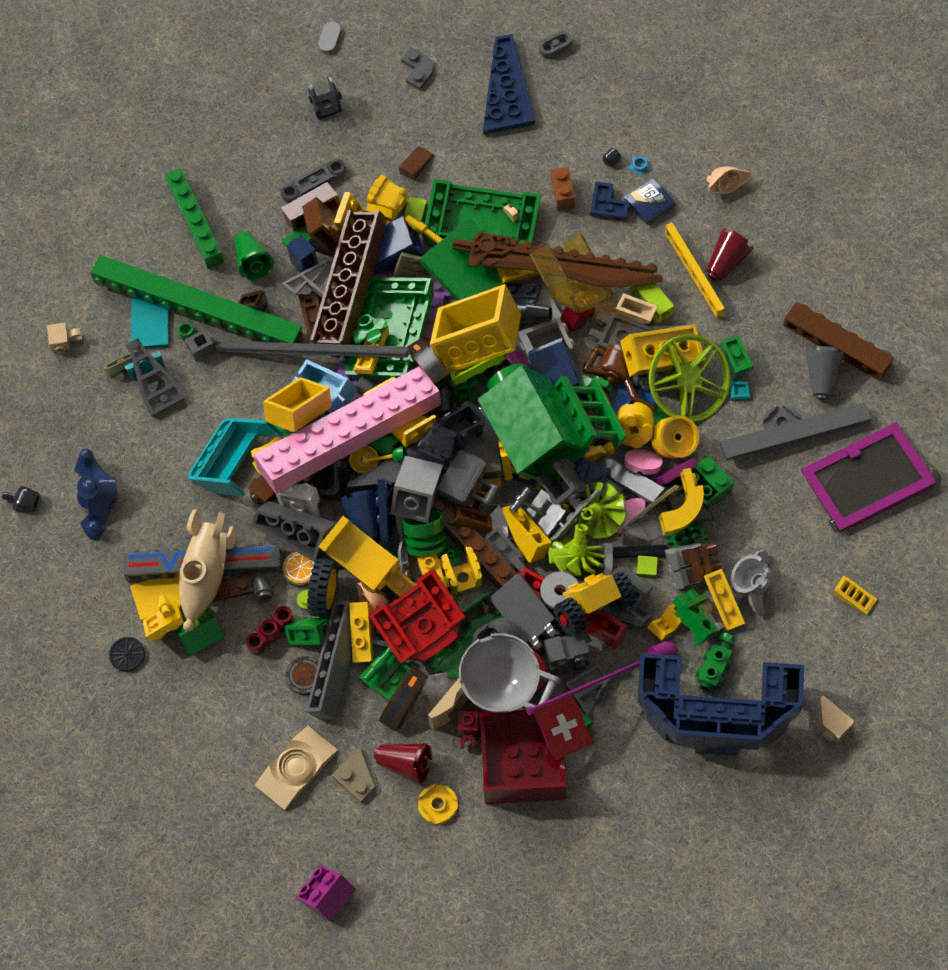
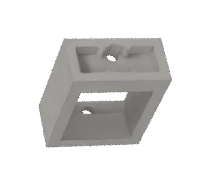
M560 317L518 332V341L531 367L532 364L527 352L534 349L529 338L558 329L561 338L573 352V349H575L573 339L567 335L568 328L565 323L561 322Z

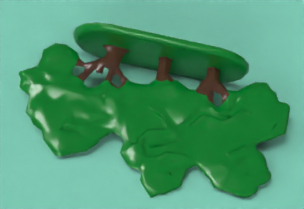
M492 590L462 611L466 616L465 620L469 624L468 630L458 634L462 639L455 640L454 649H450V645H448L447 650L442 649L432 656L430 668L436 672L441 671L445 677L459 678L460 662L467 648L474 643V633L478 628L490 621L504 618L494 604H486L484 601L492 594ZM480 604L483 610L482 617L471 619L467 613ZM490 608H494L496 612L492 613Z

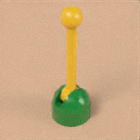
M404 446L398 447L390 455L371 458L363 457L361 462L368 464L371 461L393 458L396 462L401 463L404 461L405 456H408L407 450Z

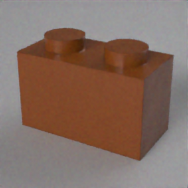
M569 168L551 169V185L557 211L575 208V195Z

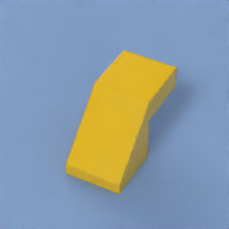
M674 604L668 606L662 616L652 621L647 627L661 641L670 637L683 624L680 617L677 618L674 614L678 610Z

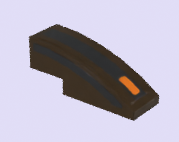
M421 338L407 346L409 348V356L418 367L420 366L437 388L451 380L450 372Z
M411 666L390 698L379 722L393 731L400 729L409 711L414 708L429 676Z

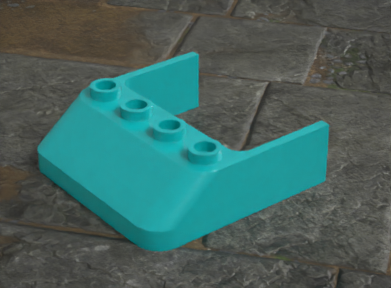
M226 418L219 424L191 468L188 478L193 483L216 494L244 497L246 493L232 482L231 478L237 473L238 467L245 460L248 451L256 443L259 436L281 437L282 433L265 420Z

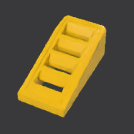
M843 576L833 593V596L865 615H868L877 601V598L846 576ZM845 586H847L848 589L844 593L842 590ZM852 590L855 591L852 597L848 596ZM858 595H862L859 602H856L855 600L858 597ZM865 599H869L866 606L863 607L862 604L865 601Z

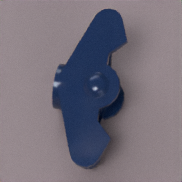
M83 449L79 453L74 469L81 476L77 484V501L82 507L88 509V515L82 520L80 525L89 539L96 540L103 534L111 503H117L115 477H109L97 463L93 452L89 449Z

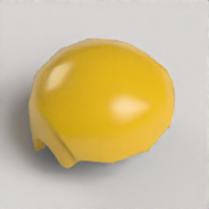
M366 445L349 456L350 466L360 474L368 472L379 464V460L368 462V464L361 462L363 457H378L377 451L371 446Z

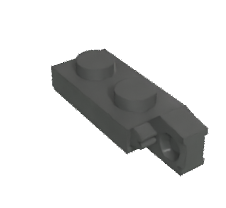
M497 526L484 539L513 570L516 569L519 573H522L525 568L523 565L525 559L522 553Z

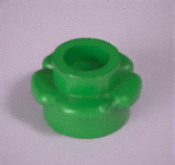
M182 323L178 328V336L182 340L196 333L195 328L190 323Z

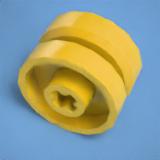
M674 416L662 419L656 423L650 440L653 449L659 456L665 459H677L689 456L696 450L699 444V432L697 426L689 418Z

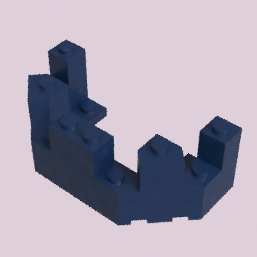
M641 653L637 702L647 712L646 721L665 741L670 737L675 744L695 745V753L735 756L737 749L758 750L762 746L767 748L788 730L789 723L800 715L803 706L804 665L763 662L761 701L679 695L682 656Z

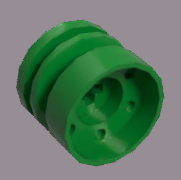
M432 510L428 523L403 518L404 534L407 536L405 540L407 552L410 555L420 557L431 556L447 548L446 533L443 531V515L440 511Z

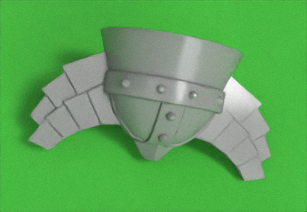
M763 550L757 551L754 555L743 557L736 563L731 573L733 588L738 592L748 594L749 604L752 606L753 612H756L757 616H761V618H764L765 615L762 599L763 592L773 583L772 572L768 567L771 555H768V552Z

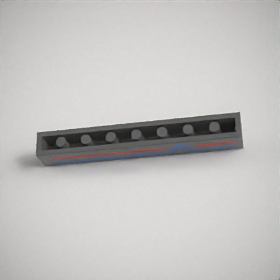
M267 543L261 546L248 544L243 547L234 545L233 548L226 550L223 576L281 573L280 545L275 543ZM172 548L168 551L153 549L149 552L130 551L129 553H124L125 579L127 582H136L150 579L175 578V574L180 573L187 550Z

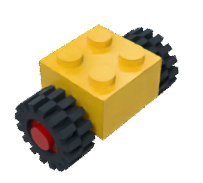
M624 572L605 576L604 573L596 576L593 574L584 578L585 582L581 584L575 583L568 586V591L562 593L565 600L554 605L555 619L559 622V627H562V631L567 636L569 635V637L587 629L586 625H588L584 614L591 613L610 602L620 611L636 604V599H638L636 595L637 590H634L635 585L631 583L632 580L630 578L628 579L627 574H624Z

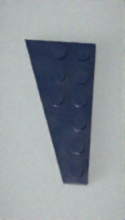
M512 34L495 37L483 135L535 124Z

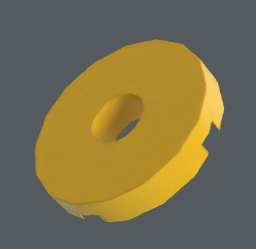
M433 784L421 792L418 800V810L422 818L427 822L444 824L456 815L458 799L454 791L448 786ZM436 799H441L444 805L440 809H435L432 806V802Z

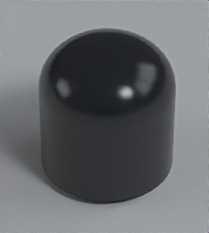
M610 148L603 155V162L607 166H613L621 159L620 153L615 148Z

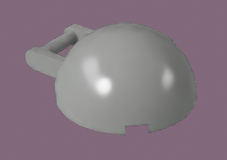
M494 633L489 637L476 640L465 651L459 666V680L465 695L474 705L492 713H507L519 708L526 710L529 706L534 707L535 705L528 703V701L537 690L539 678L548 682L539 704L550 700L555 686L559 685L560 678L539 670V663L534 654L535 652L520 638L505 633Z

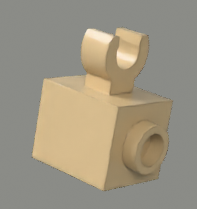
M65 322L47 325L49 346L52 352L64 353L66 350L71 349L70 341H82L80 328H74L69 331Z

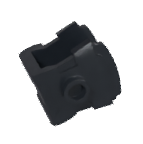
M331 76L327 77L330 86V92L317 96L312 83L309 82L307 86L310 95L308 98L315 108L314 112L318 120L342 112L340 104L342 96L340 90L336 89ZM328 101L331 103V106L323 108L321 106L322 103Z

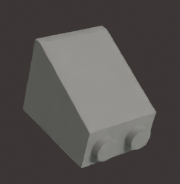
M405 456L394 485L390 514L428 523L437 494V487L440 483L443 465Z

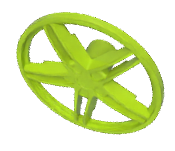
M685 334L668 340L659 348L651 362L649 386L652 397L658 407L670 417L685 416L694 422L711 416L723 404L730 386V370L724 353L713 341L700 335ZM694 340L705 344L707 347L689 364L676 344L677 342ZM672 345H673L674 348L676 349L678 356L680 357L681 361L683 362L682 365L680 364V362H679V360H678V357L676 356V354H675V352H674V350H673V348H672ZM668 350L675 370L670 376L655 381L657 363L662 354ZM710 350H712L709 357L706 358V360L699 368L697 365L704 359V357L710 352ZM714 354L718 357L722 367V387L700 375ZM668 381H671L673 384L661 388H656L655 386ZM704 382L721 391L720 394L702 387V383ZM679 388L681 415L667 408L657 392ZM695 390L718 397L708 410L691 416ZM687 393H689L688 416H686V411H687Z

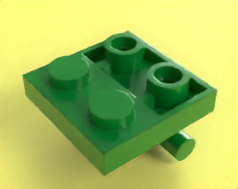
M389 647L387 649L384 648L361 674L359 680L389 702L410 667L405 663L401 664Z

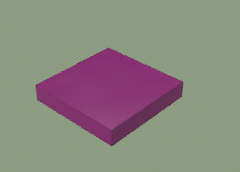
M695 458L684 460L653 478L652 481L659 485L667 484L681 476L680 474L683 469L696 467L697 462Z

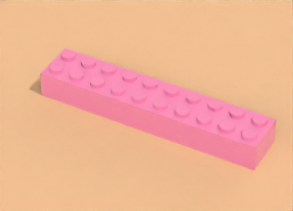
M419 366L255 453L254 458L257 469L275 494L331 465L336 460L344 458L440 406V391Z

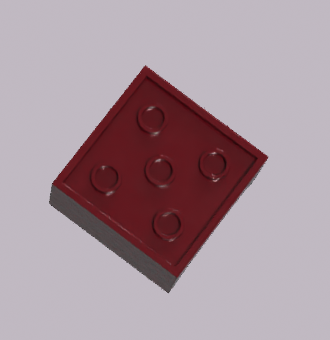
M515 710L507 713L480 712L485 804L566 800L564 757L556 760L551 755L541 727L534 715H528L526 710Z

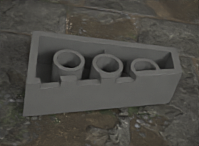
M270 501L256 509L252 521V526L313 562L326 554L318 546L336 525V522Z

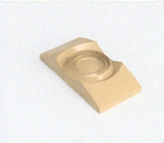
M459 679L428 714L430 728L433 730L452 721L455 712L468 700Z
M307 726L291 740L284 752L267 767L255 786L283 810H286L338 752V749L311 727Z

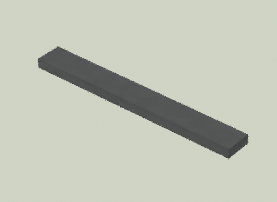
M860 403L720 441V446L725 460L728 461L870 422L871 417L865 403Z

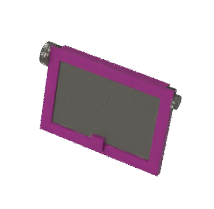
M896 422L801 469L805 479L831 518L828 521L833 531L838 529L839 532L863 523L941 482V477L936 467L933 465L925 466Z

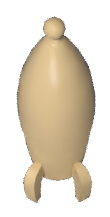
M196 509L192 511L187 523V530L193 536L184 556L179 578L180 603L183 613L187 618L183 628L187 632L194 629L193 621L203 614L215 598L222 581L226 550L233 548L236 542V527H229L228 534L221 533L225 514L218 512L216 524L198 523L200 511Z

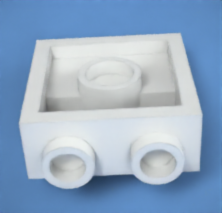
M295 483L276 494L280 505L321 517L317 506L320 500L317 488L307 483Z

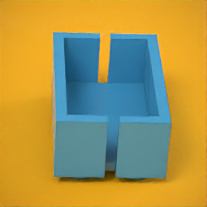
M307 359L298 372L302 378L330 388L331 408L324 412L326 415L346 406L345 402L349 403L358 389L348 378Z

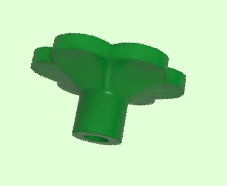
M450 546L441 552L440 559L442 555L447 554L451 567L462 564L463 552L457 550L456 546Z

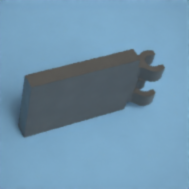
M598 313L595 319L597 320L596 324L604 326L602 332L591 328L588 339L599 342L598 347L606 350L611 344L621 346L620 341L629 334L657 329L612 313L611 317Z
M521 573L516 574L489 598L503 617L516 625L519 630L520 639L527 644L531 642L536 651H541L545 647L539 638L544 631L551 638L561 634L552 623L556 620L555 616Z

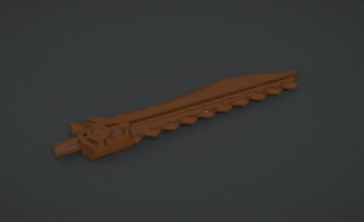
M479 232L472 242L454 239L453 250L470 252L469 267H478L482 264L484 268L496 267L543 272L577 280L595 287H635L657 282L661 283L663 281L662 275L654 274L657 273V265L650 263L642 266L638 260L626 263V260L622 257L611 260L606 254L601 257H595V254L592 252L581 255L576 249L564 252V249L560 246L549 249L544 243L533 246L532 242L525 241L520 244L514 238Z

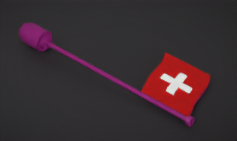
M664 641L650 647L647 654L676 656L677 648L673 642ZM640 661L539 705L526 708L527 714H533L541 727L547 748L556 760L595 743L587 731L581 710L572 694L640 665Z

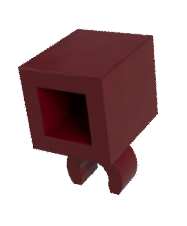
M579 299L566 305L560 320L566 324L570 332L582 328L588 318L593 317L596 310L590 311L588 309L589 303H583Z
M458 711L457 730L458 737H462L460 740L461 749H464L466 741H470L472 749H475L476 742L474 737H478L479 734L478 711Z

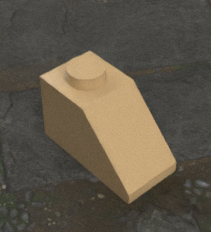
M623 293L616 307V314L638 323L646 324L651 323L658 306Z
M823 695L819 702L821 731L828 741H834L837 744L853 727L854 720Z

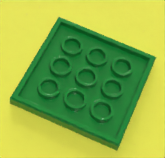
M470 217L419 259V262L457 301L504 285L496 267L484 268L482 264L478 267H469L470 252L452 249L454 239L472 242L479 232H483Z

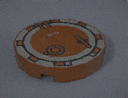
M302 656L290 662L285 672L287 685L293 692L301 695L310 694L318 660L314 657Z

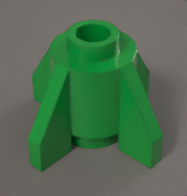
M472 376L466 382L455 385L452 378L449 380L453 391V404L458 400L457 397L459 399L468 397L474 404L477 402L472 392V387L478 383L477 377Z

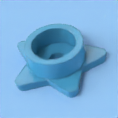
M632 157L633 164L628 167L629 170H635L639 176L644 171L651 170L652 168L647 164L648 157Z

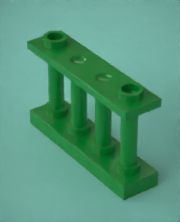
M561 376L552 387L582 448H588L595 438L610 439L614 449H618L627 438L617 415L596 377L591 380L587 387L572 386L568 376ZM577 394H587L590 401H580ZM584 409H594L598 416H587ZM592 424H602L605 431H595Z

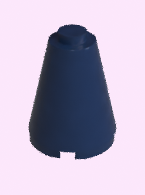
M373 490L352 493V498L347 499V495L342 497L341 503L349 521L374 541L378 540L379 526H377V515L379 514V508H376L378 491L375 494Z

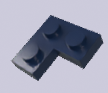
M595 181L590 216L626 221L629 201L611 199L613 184Z

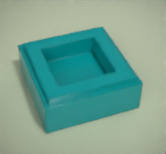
M749 381L730 382L731 401L750 400Z

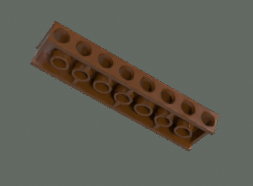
M376 210V212L347 211L310 339L314 344L352 345L353 332L357 329V321L361 315L388 220L380 210ZM351 217H353L354 221L353 226L350 224ZM347 233L349 235V241H346ZM342 249L344 250V258H343V259L341 258V251H342ZM337 266H339V273H336ZM333 282L335 285L334 292L331 289V285ZM328 298H329V300H330V306H329V307H327V300H328ZM323 315L325 316V324H324V325L322 324V317H323ZM318 332H320V340H317Z

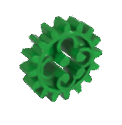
M703 522L691 524L686 527L687 536H684V529L680 532L666 535V539H668L667 545L672 546V548L688 545V537H691V544L701 541L707 544L706 541L709 540V535H707L708 529L703 528Z

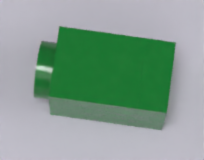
M519 363L505 367L493 375L487 384L489 391L478 398V401L518 474L534 480L540 475L556 476L559 473L552 464L560 459H569L574 463L590 450L589 448L581 447L552 390L554 385L550 378L529 369L526 364Z

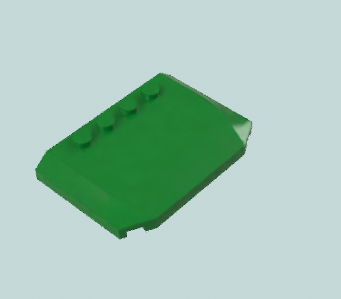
M434 179L425 225L433 233L444 239L470 217L484 233L514 238L520 244L525 241L533 243L541 194L524 191L523 194L455 185L452 184V181ZM508 204L518 211L519 220L514 223L503 211V208ZM424 234L422 235V239L433 247L437 245Z
M372 277L360 317L368 314L374 319L382 318L387 322L389 333L384 346H409L419 338L423 339L434 296L433 280L431 278ZM353 340L352 345H363L364 341H362L359 344H356ZM342 356L346 369L345 373L348 378L390 379L393 376L398 378L415 369L416 366L410 356L407 358L379 357L373 374H356L354 367L359 356Z

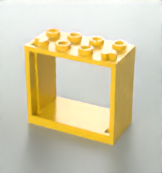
M506 284L438 308L430 346L450 373L515 351L521 312Z

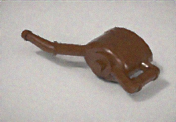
M611 344L606 350L599 347L592 349L587 362L584 364L583 373L602 375L605 380L610 381V384H625L631 401L643 403L654 412L656 407L641 399L631 381L632 377L628 373L622 346ZM601 356L602 359L598 365V368L593 367V364L595 363L597 357Z

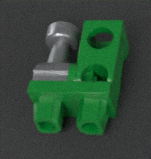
M692 588L685 594L678 595L672 602L678 609L674 613L677 618L680 617L681 622L689 627L695 635L692 640L698 646L707 641L711 636H715L717 632L722 631L725 626L720 621L716 622L712 616V604L706 600L708 598L707 595L704 593L699 596L695 589Z

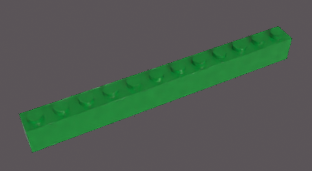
M99 255L90 272L93 281L99 286H108L116 292H125L133 298L142 297L150 304L154 302L159 303L165 309H173L181 315L193 316L198 321L210 322L215 327L227 328L232 333L244 334L249 339L256 338L262 342L298 343L303 334L302 326L103 255Z

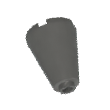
M817 346V350L813 351L812 347L806 349L811 388L816 399L828 400V397L832 396L844 357L843 350L838 352V348Z

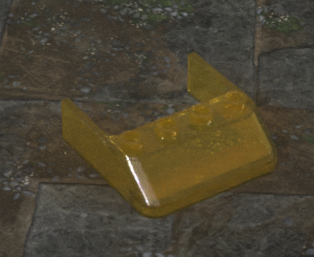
M582 233L563 243L567 252L573 249L579 251L581 255L591 252ZM549 244L530 254L550 292L552 300L578 313H582L605 304L614 298L610 287H598L573 279L568 280Z

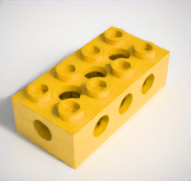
M696 324L629 334L622 339L620 343L629 376L649 374L651 362L659 348L676 336L685 334L698 335ZM684 340L676 343L689 364L700 352H703L701 342ZM672 345V348H673V350H674L676 356L678 357V360H679L680 364L682 365L683 362L681 361L680 357L678 356L676 349H675L674 346ZM668 350L660 357L655 373L675 370Z

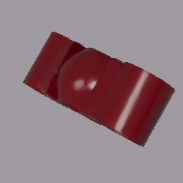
M278 607L275 613L270 615L271 618L261 621L258 630L255 629L253 633L246 637V645L251 654L259 655L263 653L265 648L270 646L269 643L279 640L282 631L285 632L284 626L294 621L289 607ZM282 615L289 616L286 620H280ZM269 628H274L272 633L265 632ZM255 641L260 642V644L256 647L251 646V644Z

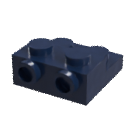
M579 458L574 462L576 466L574 469L581 482L584 481L586 485L588 484L591 495L593 494L591 483H604L601 491L602 494L610 469ZM561 477L559 484L563 491L566 492L569 487ZM582 496L579 497L582 501L585 500Z

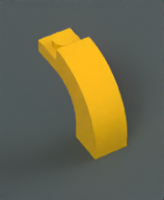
M691 468L683 469L680 474L685 492L684 504L676 510L663 512L659 516L663 536L680 532L688 527L701 509L704 497L703 485L695 486L697 484L696 475L691 472Z

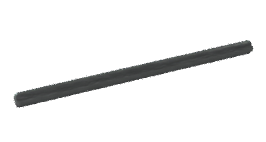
M217 341L215 345L217 352L407 358L409 356V348L407 346Z

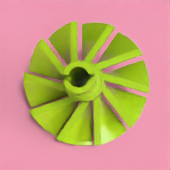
M591 483L593 492L596 489L602 491L604 483ZM607 483L601 501L599 494L595 501L582 509L585 512H581V518L576 522L579 526L580 524L586 525L588 527L586 534L592 536V538H606L617 533L627 516L622 493L611 501L606 502L618 493L612 484ZM588 484L586 485V491L581 495L585 500L591 496Z
M578 524L575 526L574 539L571 540V537H566L560 542L554 540L548 552L550 564H556L561 572L568 570V573L573 577L581 576L582 568L591 574H596V571L589 565L603 568L604 564L595 559L605 558V555L590 552L601 549V547H587L586 542L588 539L585 538L588 527L584 524H580V527Z

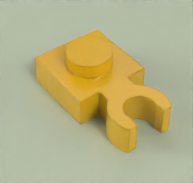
M611 442L603 446H589L590 451L583 455L582 459L593 462L601 459L603 456L612 455L615 453L614 447Z

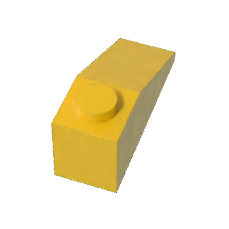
M512 505L503 507L502 512L518 550L529 563L544 559L552 543L551 540L521 507L517 513L510 509Z

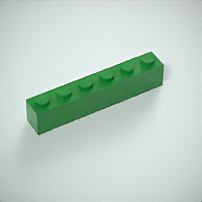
M179 168L164 174L170 192L207 269L224 263L222 252L182 169Z

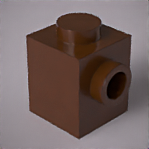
M262 475L250 483L248 488L250 492L249 497L254 503L258 504L260 502L264 505L268 501L274 502L277 499L275 492Z

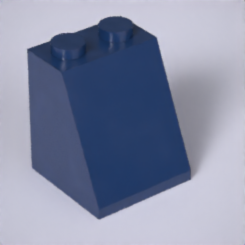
M403 216L387 224L374 266L381 273L395 270L401 252L421 257L425 255L419 234Z
M562 338L527 352L533 370L549 377L553 385L556 384L561 376H568L572 386L584 387L576 356Z

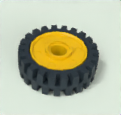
M318 558L313 565L312 575H310L307 609L310 616L329 618L338 586V565L334 560Z

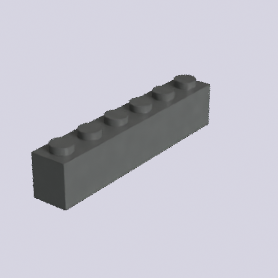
M349 600L334 601L312 684L306 712L319 720H336L352 657L349 603L352 602Z

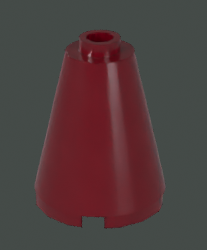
M727 228L721 230L706 269L708 272L707 276L714 281H717V279L722 280L753 250L752 245L750 247L747 245L749 241L733 230L726 232Z
M425 743L382 744L379 748L375 749L374 759L378 765L414 783L420 784L424 783L428 776L430 768L426 767L428 759L432 760V748Z

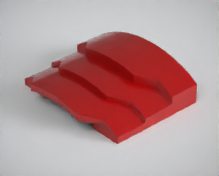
M434 569L429 570L416 580L418 582L417 585L391 604L387 605L384 603L369 614V617L401 664L409 659L426 661L458 638L459 623L466 618Z

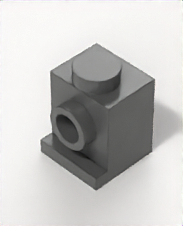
M205 329L185 339L187 348L195 361L215 350L214 344L216 342L211 334L208 335Z

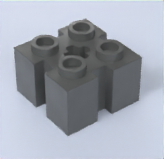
M583 631L572 637L568 635L560 638L558 636L544 640L545 656L551 674L561 676L566 674L568 669L574 668L576 671H580L589 665V649Z

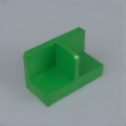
M738 335L721 341L720 349L727 359L733 380L738 381L739 374L753 370V364Z
M297 618L284 627L288 645H321L324 642L322 626L329 622V618Z

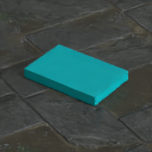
M142 297L131 298V341L139 338L144 348L168 347L169 310L161 307L156 302L150 304Z

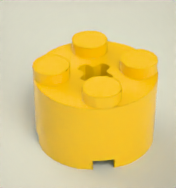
M640 402L623 405L617 412V417L627 435V438L622 443L633 448H640L653 435V412L647 405Z

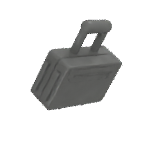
M458 451L454 460H450V466L445 475L440 477L441 481L437 487L438 496L462 507H466L471 497L486 505H490L499 487L482 479L486 473V463L475 455ZM479 483L491 488L485 498L474 493Z

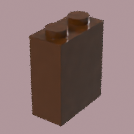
M315 197L302 206L308 235L331 255L336 252L341 231L334 224L336 214L318 197Z

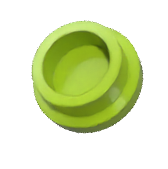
M309 590L302 591L297 596V604L302 609H307Z

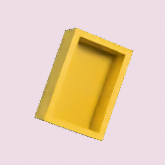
M302 377L296 379L263 401L265 421L291 432L298 431L331 408L330 388Z

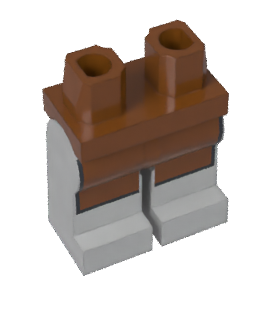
M701 541L665 550L672 584L676 590L690 584L705 581V575L722 569L719 560L710 562L709 556L718 554L715 543L705 544Z

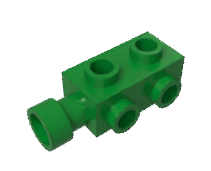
M722 632L718 639L719 644L713 643L711 649L707 648L703 657L706 660L704 666L700 665L695 675L698 677L697 682L700 683V688H706L707 691H711V689L716 690L717 686L722 687L726 677L723 675L725 668L729 670L733 662V658H730L732 651L729 648L733 647L736 639L732 635ZM716 654H719V655H721V656H723V657H722V658H717L715 655H716ZM711 671L715 674L713 676H710L707 672Z

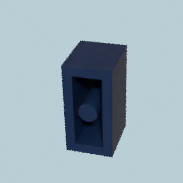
M302 235L289 242L287 248L291 264L300 273L318 264L315 248Z

